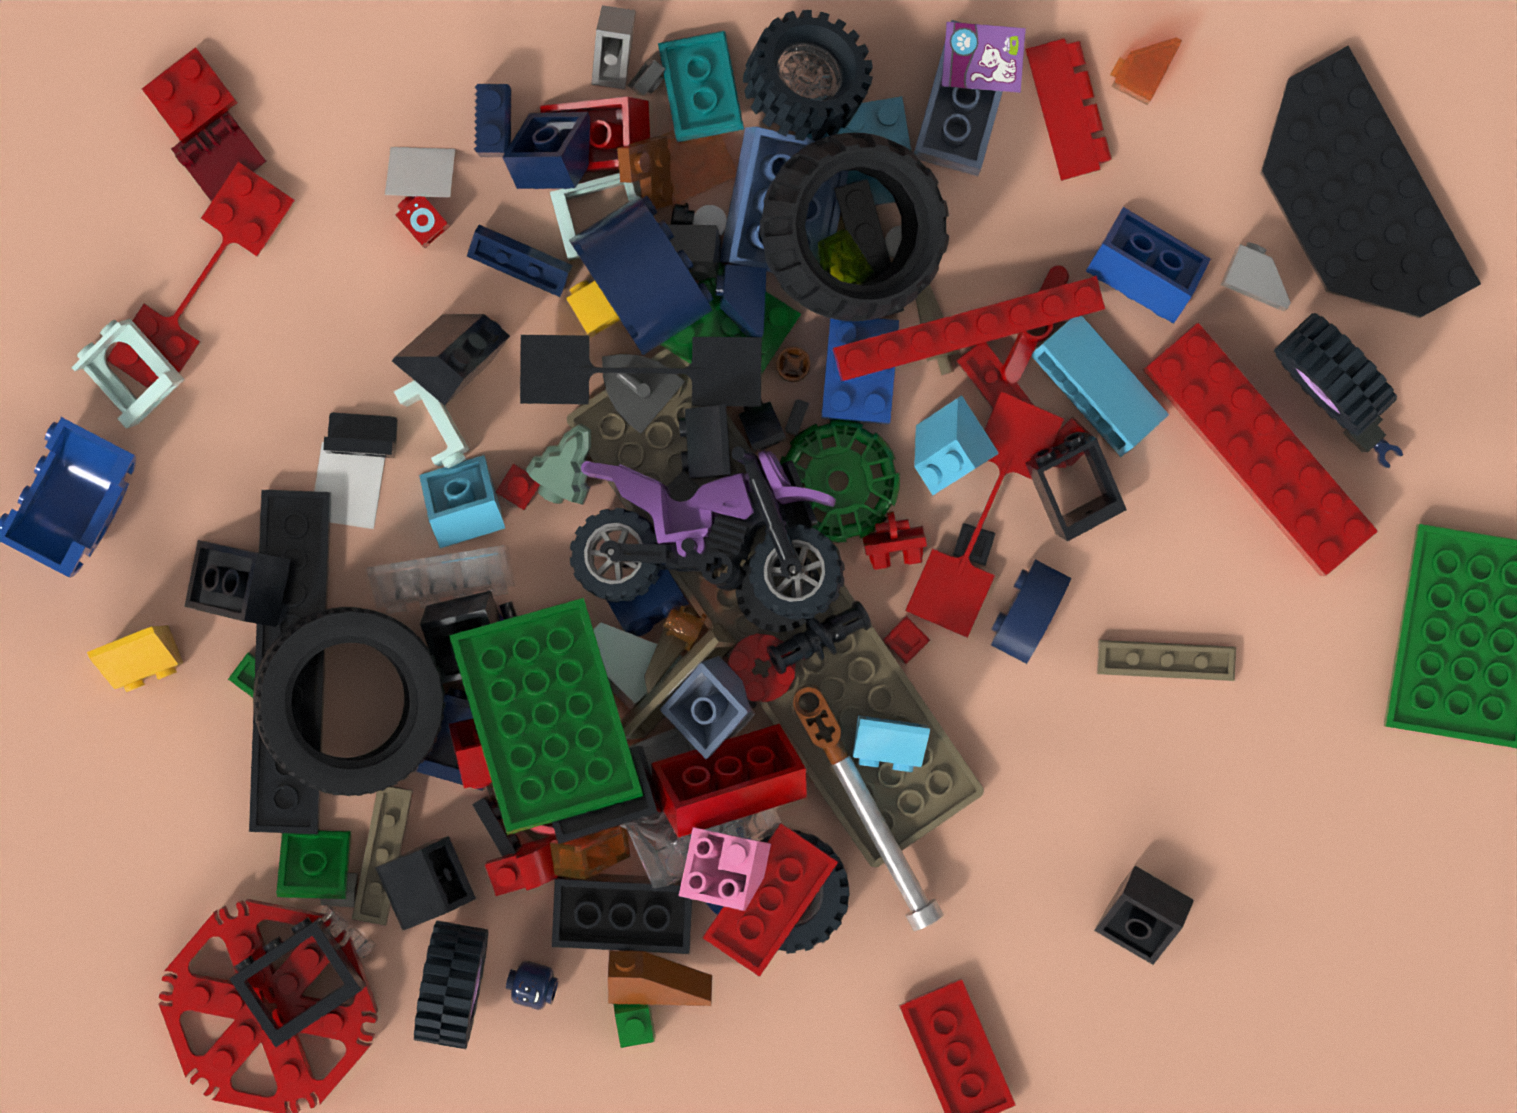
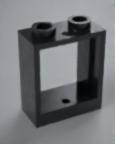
M1075 432L1064 438V443L1054 448H1044L1036 452L1034 458L1025 463L1055 534L1066 541L1072 540L1127 510L1097 438L1086 432ZM1084 451L1102 495L1062 516L1044 471Z

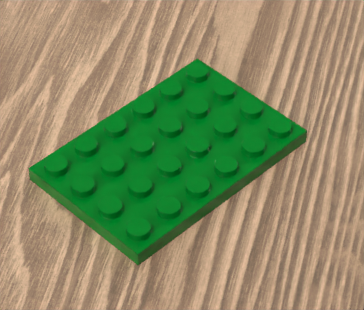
M1423 524L1416 525L1384 720L1385 727L1517 748V540Z
M584 598L450 635L451 644L507 835L643 796Z

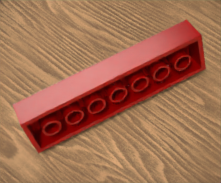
M1199 323L1193 325L1142 369L1320 576H1327L1378 532L1374 525Z

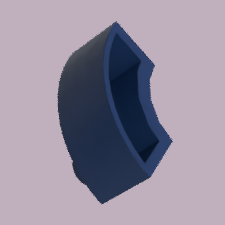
M1036 559L1029 571L1022 569L1013 585L1018 591L1006 614L1000 611L991 627V630L996 632L991 646L1027 664L1047 630L1072 578Z

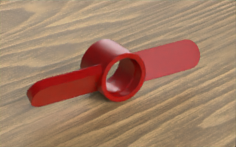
M1061 265L1052 267L1039 291L1067 284L1069 280L1067 269ZM1053 324L1046 325L1044 334L1040 336L1030 335L1026 331L1017 333L1018 336L1001 370L1004 381L1016 383L1020 380L1037 343L1043 341L1050 334Z

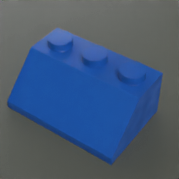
M1123 207L1092 258L1086 272L1092 276H1097L1099 281L1108 284L1123 293L1127 298L1138 302L1153 311L1157 316L1165 318L1174 324L1195 292L1211 259Z

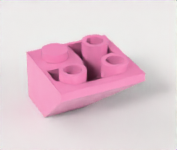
M693 827L679 896L745 911L764 879L771 844Z

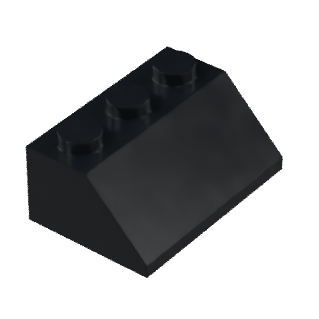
M442 314L393 358L392 362L445 406L494 360L510 335L497 322L491 320L485 314Z

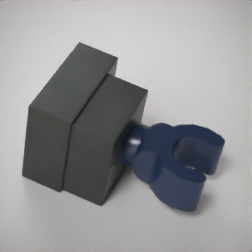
M1380 416L1359 436L1351 434L1347 429L1343 432L1361 452L1368 453L1374 448L1377 453V460L1384 468H1390V464L1385 459L1387 451L1392 450L1397 456H1403V452L1398 446L1390 445L1383 439L1386 434L1378 426L1383 421Z

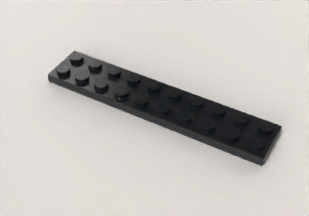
M261 490L259 553L291 560L289 577L282 599V611L277 627L256 624L254 682L260 663L274 640L301 618L327 609L331 492ZM326 649L314 655L301 669L293 687L291 702L293 718L300 734L311 747L319 752H322ZM253 710L249 832L318 834L321 791L298 781L276 762L261 739Z

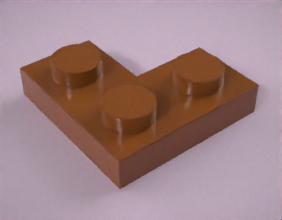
M655 136L617 148L620 182L632 183L640 180L641 199L648 196L656 210L672 205L673 185L670 177V151L668 149L667 136Z

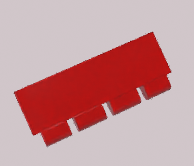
M1065 38L1025 49L1061 181L1101 170L1099 164L1112 160L1106 136L1092 139L1091 134L1101 132L1104 128L1097 103L1083 106L1082 101L1095 98L1089 72L1074 73V68L1086 65L1080 41L1067 44Z

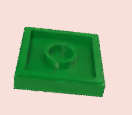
M318 831V834L282 833L276 890L277 897L346 899L351 832Z

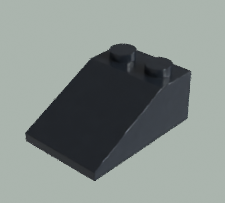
M198 540L184 607L244 622L277 627L282 611V599L289 577L291 559Z
M643 746L629 748L643 796L552 822L558 844L663 812Z

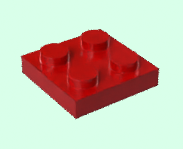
M196 47L142 88L143 92L183 144L238 103Z

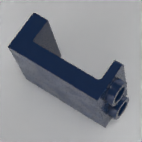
M449 687L448 693H445L444 720L441 723L442 728L437 736L438 739L433 744L430 754L428 753L424 762L419 764L417 772L463 785L449 724L472 719L473 716L466 692Z

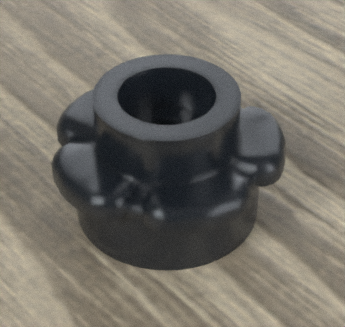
M687 202L684 205L674 204L671 225H693L695 211L689 209Z

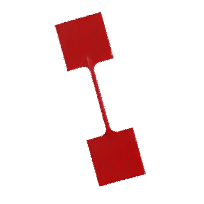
M240 162L236 164L201 217L202 220L222 234V243L175 314L170 317H164L144 303L132 320L178 373L181 372L200 344L198 339L180 327L179 318L227 246L237 243L258 257L295 202L293 198ZM118 341L106 359L147 388L159 378L136 351L125 342Z
M1002 391L1000 392L984 429L999 453L988 460L999 468V476L968 547L962 556L952 557L932 548L905 611L968 638L995 577L994 574L973 566L969 559L970 553L1004 476L1010 472H1015L1032 479L1025 463L1033 459L1036 452L1052 447L1064 418Z

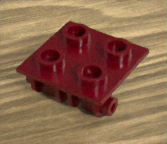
M228 111L219 116L218 119L185 144L180 141L171 148L175 157L187 169L211 202L238 162L253 172L267 162Z

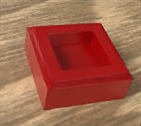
M907 616L882 639L905 664L930 641Z

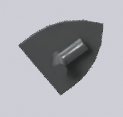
M616 354L602 357V368H667L660 362L641 355ZM603 373L607 394L616 411L640 434L685 382L677 374Z

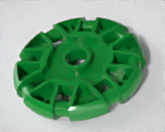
M835 419L830 420L829 424L817 426L816 423L801 431L789 443L791 448L785 457H781L780 464L782 465L792 460L801 483H804L805 488L823 492L836 499L834 507L810 502L813 510L816 506L820 511L827 513L822 523L817 520V524L811 528L818 530L834 543L847 542L846 539L859 536L861 539L875 531V524L884 523L887 520L885 515L891 505L895 506L898 499L900 472L896 473L893 462L896 458L893 451L877 432L872 434L862 428L863 424L855 421ZM834 436L837 447H830L824 450L821 439ZM854 440L867 446L862 455L850 449ZM803 453L813 458L809 462L807 469L797 464ZM880 464L883 477L873 479L870 466ZM835 471H842L848 477V486L842 491H835L829 486V476ZM870 493L880 498L874 509L864 504ZM853 512L856 522L843 526L840 515Z

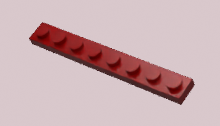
M1097 276L832 349L842 382L1094 313L1106 308Z

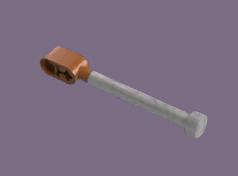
M811 684L799 687L793 696L794 709L812 742L816 746L823 748L910 909L905 915L913 931L929 926L944 915L936 899L928 901L840 738V725L822 691ZM806 692L814 693L819 699L818 705L812 710H805L799 705L800 696ZM823 710L827 712V714L821 715L825 726L834 727L831 730V738L827 740L824 736H816L819 732V725L815 719L811 723L807 721L808 718L818 716Z

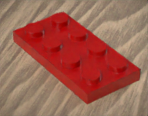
M783 823L778 825L767 842L771 846L764 879L747 909L744 911L723 906L702 937L759 977L838 863L837 860Z
M962 978L899 1004L944 1113H999L1016 1106Z

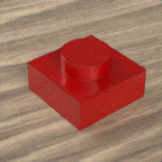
M513 464L495 493L525 511L540 484L534 481L525 470Z

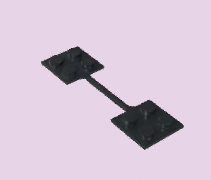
M521 335L520 404H589V381L592 375L596 373L686 374L690 377L692 381V406L726 404V406L761 407L762 337H693L692 362L686 368L595 367L590 362V335Z

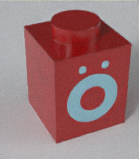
M407 196L397 206L400 211L395 214L396 217L424 248H427L451 227L424 196Z

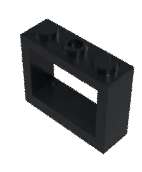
M309 917L291 928L294 935L285 941L280 936L263 947L264 955L256 960L250 955L235 965L234 968L237 973L229 978L275 1048L362 991L366 986L321 917L311 922ZM313 936L344 984L279 1027L247 979Z

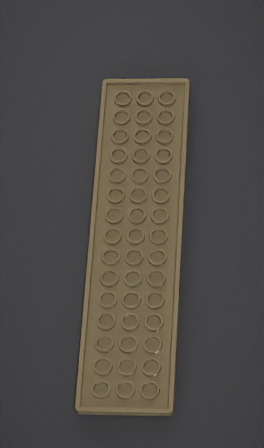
M666 348L650 358L660 362L667 368H686L690 365ZM677 374L685 382L641 434L616 411L606 389L589 400V404H583L567 416V423L571 429L579 424H583L591 429V449L589 455L595 463L614 466L621 464L668 486L682 472L681 451H688L687 437L680 438L679 417H685V409L705 407L692 406V381L690 377L686 374ZM727 414L731 476L738 473H744L745 475L747 474L745 466L733 459L732 450L735 447H742L751 453L754 452ZM723 477L694 478L692 480L701 488L702 485ZM608 481L627 511L637 513L648 520L654 527L652 516L623 498L615 483ZM766 525L756 532L748 559L756 553L754 551L759 543L762 544L766 539ZM808 550L807 557L811 562L819 561L816 554ZM742 560L740 565L743 566L746 561ZM728 567L723 571L718 570V577H720L721 573H727ZM820 567V568H817V571H818V573H819V577H821V574H822V570H821V567ZM669 570L709 630L715 624L720 623L737 642L753 634L773 635L785 642L791 639L793 635L806 631V623L787 632L763 630L751 623L741 612L736 598V589L724 591L708 582L703 577L702 572H677ZM784 576L773 577L776 588L786 579ZM790 584L782 594L790 597L792 585ZM845 585L840 587L838 599L835 602H831L828 610L815 614L814 618L820 623L824 622L829 616L837 615L852 607V603L855 600ZM854 618V619H852V620H850V621L844 623L843 626L846 625V624H848V623H850L851 621H853V620H855V619H857V618ZM872 626L868 630L862 628L847 636L845 640L834 643L837 653L834 655L827 648H824L825 658L823 661L814 653L812 657L797 662L795 678L787 692L773 701L759 702V704L774 725L780 723L804 764L807 774L870 866L876 868L884 863L880 853L823 748L816 746L812 742L794 709L793 696L799 687L811 684L822 691L840 725V738L901 851L980 798L984 793V789ZM733 649L727 654L728 658L732 653ZM760 658L754 660L756 666L752 669L753 674H761L763 678L769 675L767 669L772 666L770 661L763 662ZM806 692L799 698V705L805 710L816 708L819 702L817 695L812 692ZM823 710L818 716L808 718L807 721L811 723L815 719L819 725V732L816 736H824L827 740L831 738V730L834 727L825 726L821 715L827 714V712ZM858 715L927 725L930 728L922 766H914L913 772L893 770V763L880 761L879 767L859 765V758L852 757Z

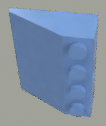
M745 127L721 248L720 262L738 266L767 268L766 272L773 273L770 271L764 257L765 250L762 237L760 236V219L763 213L764 198L769 185L773 182L780 168L799 150L815 142L813 139L795 140V135L787 134L785 137L777 133L778 131L760 127ZM839 171L823 182L808 207L805 229L809 248L822 269L829 272L841 212L834 188L846 185L849 171Z

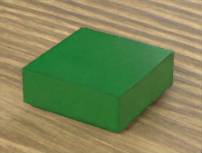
M248 652L228 680L253 698L255 656Z

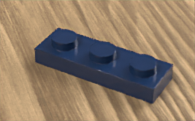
M480 224L474 232L466 256L558 297H561L565 290L573 265Z

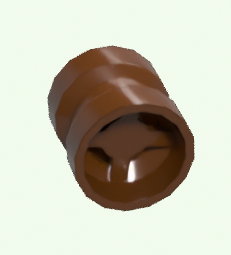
M788 347L778 355L776 361L777 372L785 381L791 383L799 382L809 373L810 358L803 349Z

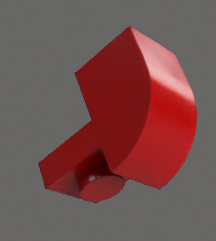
M548 836L525 843L519 852L488 860L485 863L495 896L526 888L527 891L544 885L559 877L566 867L556 836Z

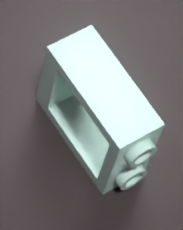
M617 173L580 183L576 188H562L550 192L569 261L579 259L580 257L569 242V239L576 236L567 200L624 185L628 200L630 201L637 195L641 197L639 180L632 183L620 182V174Z

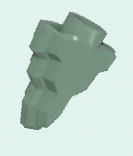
M579 424L564 434L559 445L548 446L542 456L536 455L533 457L525 470L534 481L540 484L537 491L544 499L557 504H561L564 499L581 505L585 503L590 487L586 483L588 476L581 471V465L586 461L591 449V429L583 424Z

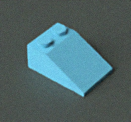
M858 715L852 757L859 758V765L879 767V762L882 761L893 763V770L913 772L914 766H922L930 728L924 724Z

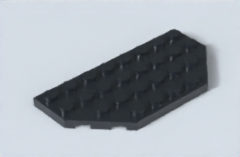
M1346 46L1288 78L1260 173L1326 292L1421 318L1481 285L1350 47Z

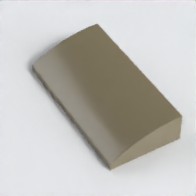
M720 623L715 624L665 674L651 692L646 694L621 719L626 739L645 738L666 717L660 711V708L703 661L718 656L723 659L736 646L738 642Z

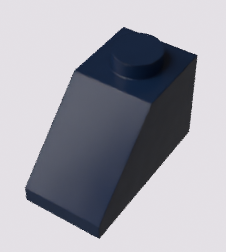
M725 265L722 275H716L715 296H720V308L747 337H762L764 334L767 268Z

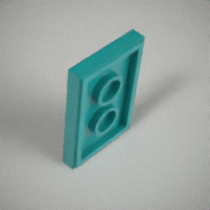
M725 31L658 43L662 66L665 68L663 73L676 141L681 142L744 130Z

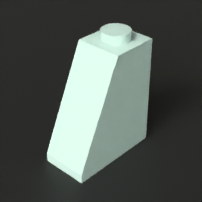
M601 622L593 630L611 690L631 710L647 694L644 675L657 644ZM679 655L667 672L682 658L681 655Z

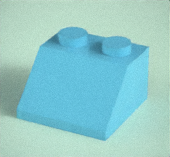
M962 395L916 425L914 467L932 495H935L999 454Z
M484 455L460 462L449 469L443 467L419 475L428 519L440 548L505 529L501 507Z

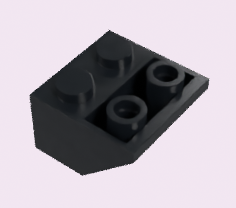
M449 836L427 842L375 867L402 930L449 913L476 899Z

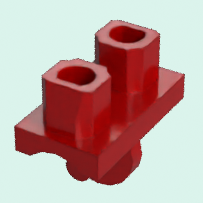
M894 511L887 512L888 522L875 524L876 533L862 538L865 555H869L874 570L890 567L889 552L902 550L904 564L922 563L923 547H927L923 526L910 528L909 519L895 521Z

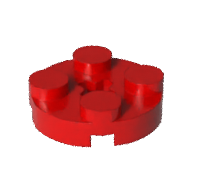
M753 634L745 637L736 644L729 656L728 666L743 681L747 699L750 701L769 702L781 697L787 692L795 678L796 663L787 667L786 672L783 674H779L774 668L768 656L767 647L770 645L777 646L784 641L773 635ZM790 651V652H788V653L782 655L781 657H784V656H786V655L792 653V651ZM760 658L763 662L770 661L772 666L767 669L769 674L767 677L763 678L761 674H753L752 669L756 666L754 660Z

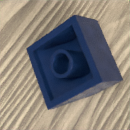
M529 113L502 157L517 189L576 188L589 166V113Z

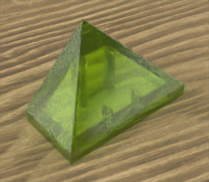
M842 229L818 242L820 266L841 282L860 285L874 272L847 230Z

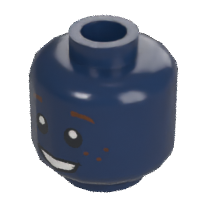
M523 961L517 970L511 969L506 982V989L511 990V1000L515 1004L536 1010H541L546 1004L553 1003L558 986V978L554 977L552 968L530 961Z

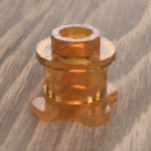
M682 605L678 611L672 608L663 624V627L668 629L666 636L673 635L686 642L684 649L689 651L697 639L707 615L702 613L700 618H697L684 611V606Z

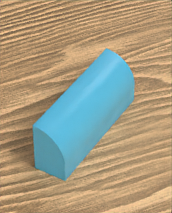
M1083 316L1070 319L1032 353V358L1120 457L1136 446L1169 416L1167 411Z

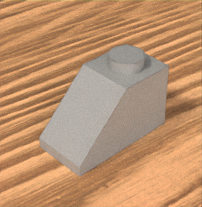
M602 5L596 29L592 85L625 89L636 10Z
M1247 242L1246 246L1241 244L1237 246L1221 285L1281 311L1287 310L1291 302L1273 258L1265 255L1266 249L1251 242Z

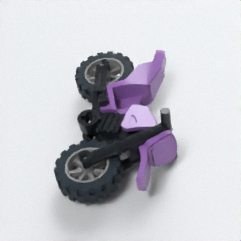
M735 447L732 450V457L745 466L747 474L738 473L702 485L691 499L683 502L671 499L668 487L661 482L621 464L614 466L585 461L581 465V471L591 478L614 482L623 498L652 516L654 527L648 520L633 511H627L622 508L599 511L600 514L589 516L585 520L587 523L583 527L579 526L575 534L577 537L570 545V550L572 551L570 565L574 568L575 573L573 574L575 578L582 584L585 590L611 602L632 601L636 596L646 594L649 591L648 587L651 584L655 585L658 581L659 576L657 575L659 570L702 572L703 577L711 584L724 591H732L738 588L744 579V571L740 565L741 561L748 560V554H750L756 532L766 525V539L762 544L759 543L754 550L756 554L754 558H751L749 565L751 568L749 579L754 588L753 592L766 608L779 616L792 620L810 619L815 617V614L828 610L831 602H835L838 599L840 587L844 585L843 571L845 566L843 560H841L839 549L827 536L814 528L804 525L791 526L783 505L796 501H810L834 507L836 499L820 491L802 487H790V481L776 456L771 451L766 452L765 450L758 453V458L757 455L742 447ZM619 530L622 532L617 543L612 541L608 534ZM631 533L639 544H627L628 534ZM603 538L605 542L601 545L600 550H595L597 544ZM808 550L814 552L819 561L807 565L805 559ZM594 556L606 557L608 560L598 570L596 569ZM778 558L781 563L780 568L774 567L775 562ZM614 564L616 580L604 578L602 575ZM622 567L625 569H635L631 575L623 578ZM728 567L727 573H721L720 577H718V570L723 571ZM821 567L822 574L818 583L813 579L812 570ZM773 573L782 574L786 578L777 588L773 581ZM807 581L815 586L812 592L803 596L802 583ZM792 582L795 584L796 598L782 594Z

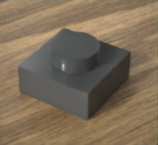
M647 59L627 86L637 94L643 96L647 92L651 94L661 84L663 77L660 75L665 68L657 61Z

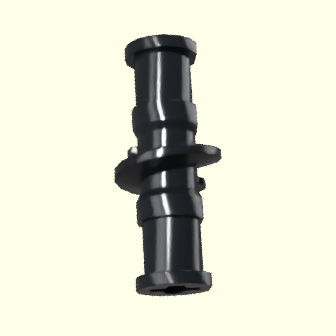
M855 601L852 603L851 608L837 615L829 616L822 623L814 617L806 619V631L793 635L791 639L777 646H768L767 653L777 672L783 674L786 672L787 667L812 657L814 653L823 661L825 658L824 648H827L833 655L836 654L837 650L834 643L845 640L847 636L862 628L865 630L872 627L871 621L863 605L859 601ZM854 618H857V619H855V620L851 621L850 623H848V624H846V625L843 626L844 623H846V622H848V621H850V620H852V619H854ZM796 649L794 652H792V653H790V654H788V655H786V656H784V657H781L782 655H784V654H786V653H788V652H790V651Z

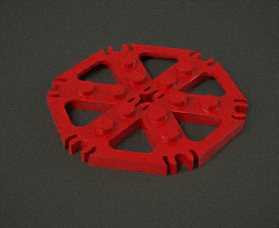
M247 899L245 902L241 900L236 903L238 916L234 917L229 914L227 907L223 906L219 909V916L217 910L214 911L164 970L175 974H165L161 980L171 983L174 987L172 993L162 991L159 994V998L162 1001L158 1005L185 1078L196 1068L198 1071L191 1077L190 1083L193 1085L199 1078H205L209 1083V1087L203 1093L205 1096L211 1095L218 1087L219 1091L212 1098L213 1101L273 1113H291V1111L299 1113L301 1109L298 1099L304 1098L308 1101L311 1109L315 1108L317 1097L319 1104H321L373 1044L363 1041L368 1042L375 1038V1033L364 1030L363 1023H376L378 1016L372 1013L364 1014V1011L377 1013L379 1010L352 936L346 944L340 947L366 986L355 995L353 1004L342 1003L300 1031V1033L339 1040L346 1048L345 1055L331 1072L323 1079H315L298 1033L275 1048L231 981L193 974L190 971L189 964L212 937H219L225 942L233 966L250 955L256 960L265 954L263 950L265 943L258 926L260 921L268 919L297 925L307 917L313 922L326 914ZM329 918L324 922L327 928L334 920ZM344 929L338 936H333L338 944L346 937L347 931ZM311 936L296 947L276 972L271 963L247 980L263 1004L264 997L269 1003L275 1002L277 1007L272 1011L273 1019L280 1027L320 1000L319 998L302 994L330 961L314 937ZM190 1010L235 1020L206 1054L196 1055L190 1049L180 1017L184 1011ZM260 1043L263 1045L277 1084V1092L273 1096L239 1091L233 1087L231 1082L234 1073Z

